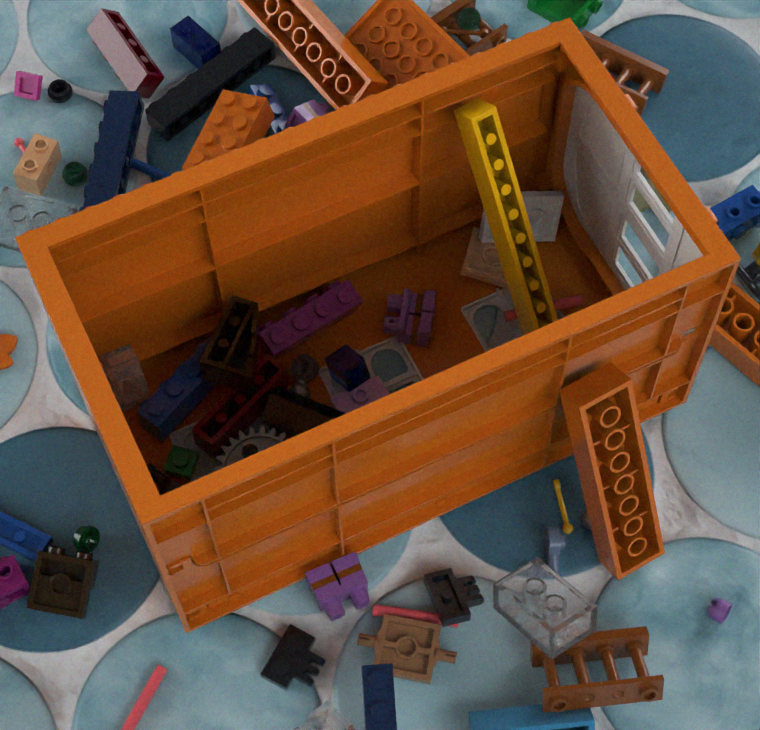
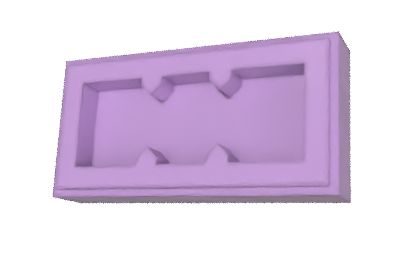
M378 375L330 397V402L334 409L349 413L390 393Z

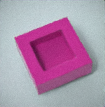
M16 71L13 96L35 101L40 100L43 76L25 71Z

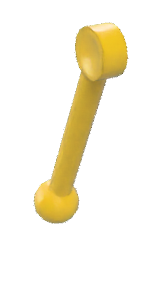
M554 479L553 488L556 491L564 523L562 530L564 533L570 534L573 532V526L568 520L559 479Z

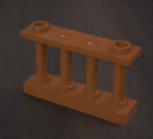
M456 0L432 16L431 19L440 27L445 26L447 29L463 30L458 24L467 19L478 29H488L489 34L478 42L469 35L454 34L468 47L465 51L470 56L506 42L508 30L506 24L494 30L475 13L476 0Z
M583 30L581 34L605 68L619 75L615 82L624 94H629L638 107L637 113L642 117L649 98L645 95L649 90L659 94L663 90L670 70ZM629 79L641 86L635 91L624 86L625 82Z
M647 626L530 639V661L532 668L544 667L548 687L542 688L543 713L662 700L664 677L663 675L650 676L643 657L648 655L649 632ZM631 657L637 678L620 679L614 659ZM602 660L608 681L590 683L585 662ZM573 663L578 684L561 686L555 665Z

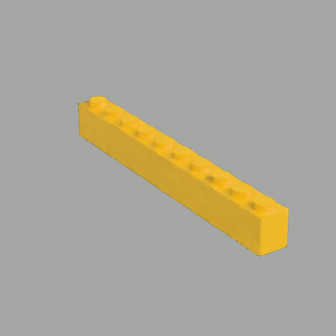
M477 98L454 110L519 324L523 335L557 321L558 318L497 108Z

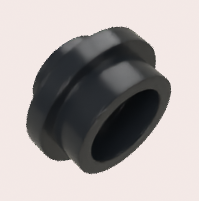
M62 79L54 80L48 88L49 98L56 103L68 101L73 94L71 85Z

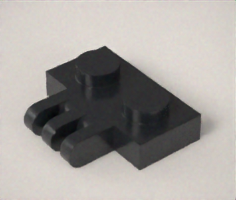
M451 568L424 574L423 582L442 627L470 621L471 612L469 608L481 605L484 602L482 594H479L480 589L478 585H475L476 580L474 576L456 579Z
M290 624L262 670L261 677L286 691L293 679L312 687L314 680L305 674L308 672L317 677L320 670L312 666L311 663L314 662L323 667L326 662L324 658L310 651L316 641L315 637Z

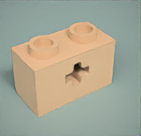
M36 133L33 135L13 172L19 190L42 196L62 158L57 140Z

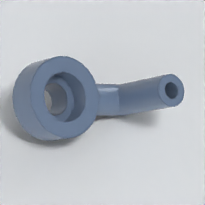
M558 527L545 528L544 543L548 564L525 565V576H554L558 574L560 551L565 549V534L560 532Z

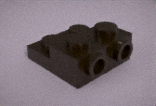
M48 546V550H39L37 552L26 608L84 619L86 617L90 591L95 586L99 560L92 559V553L76 551L75 556L65 554V548Z

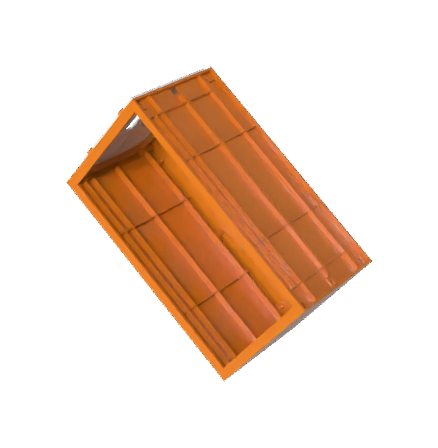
M570 17L559 22H553L549 26L537 31L528 32L522 37L509 42L500 43L496 47L484 52L475 53L471 57L456 63H450L431 73L422 74L416 79L394 85L392 88L378 94L369 95L363 100L341 106L337 110L325 115L313 117L310 121L294 127H288L282 132L267 138H260L254 143L239 149L230 150L226 154L214 159L202 161L198 165L186 170L174 172L166 178L144 184L138 189L116 195L108 201L86 207L80 212L58 218L50 224L28 230L24 234L15 237L76 386L186 633L305 579V573L327 563L332 566L331 561L352 552H356V555L573 455L574 452L559 390L610 362L632 379L640 423L686 403L741 257L716 224L718 219L709 206L704 207L637 113V105L629 94L622 92ZM477 98L497 108L520 191H562L564 200L555 241L536 242V246L552 300L582 294L584 301L582 305L555 310L558 318L557 321L525 335L522 333L518 319L509 321L517 336L495 347H489L474 323V314L484 306H495L503 313L504 311L514 309L511 303L510 291L504 287L460 275L473 227L480 229L484 207L454 110ZM641 167L675 214L674 219L641 174ZM636 187L669 233L666 247L662 245L634 204L633 198ZM627 223H629L659 267L657 277H652L625 237ZM621 250L643 283L634 286L618 262ZM349 279L363 300L359 309L276 360L288 369L290 386L287 389L289 390L297 381L291 374L293 360L301 354H308L319 363L318 375L313 381L307 383L310 390L309 398L333 408L330 397L336 395L331 383L334 373L340 368L352 367L359 370L366 381L374 378L376 375L372 370L371 360L375 354L383 350L397 352L408 367L406 373L383 382L388 392L408 383H415L294 437L286 434L287 440L222 469L212 471L200 477L193 474L191 481L164 474L163 468L172 445L183 447L187 436L192 434V428L232 388L217 384L163 442L141 427L137 411L143 401L150 399L157 392L159 385L176 372L179 364L187 361L193 355L195 348L200 343H204L210 336L212 337L231 296L234 295L257 302L260 327H262L269 321L273 320L276 323L283 319L282 315L293 307L297 310L303 307L305 300L314 294H318V296L323 295L327 292L326 288L334 282L340 281V283H343ZM404 288L410 289L412 293L425 294L426 290L436 291V306L429 347L397 342V335L383 333L385 315L400 316L398 312L387 311L389 294L403 295ZM259 345L257 363L265 356ZM263 412L256 421L259 427L264 426L267 434H269L271 431L269 426L261 424ZM254 449L249 450V451L246 453V455L249 454V453H252V452H254V451H256V450H254ZM153 464L157 470L176 481L181 487L160 495L161 486L153 481L146 465Z

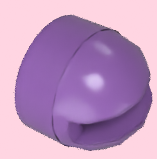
M716 598L711 601L712 605H709L707 610L713 620L722 624L730 613L732 603L722 598Z

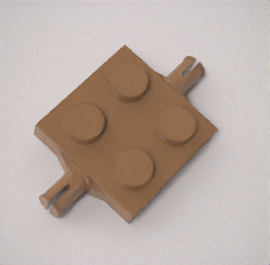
M384 614L382 626L377 636L359 633L357 645L374 648V665L392 663L393 677L425 684L431 683L433 669L438 661L455 664L457 652L440 649V624Z

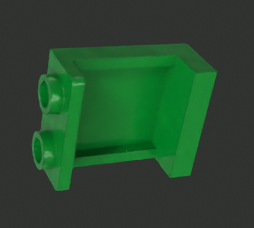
M528 0L527 9L551 23L570 17L579 30L587 25L593 13H598L603 1Z

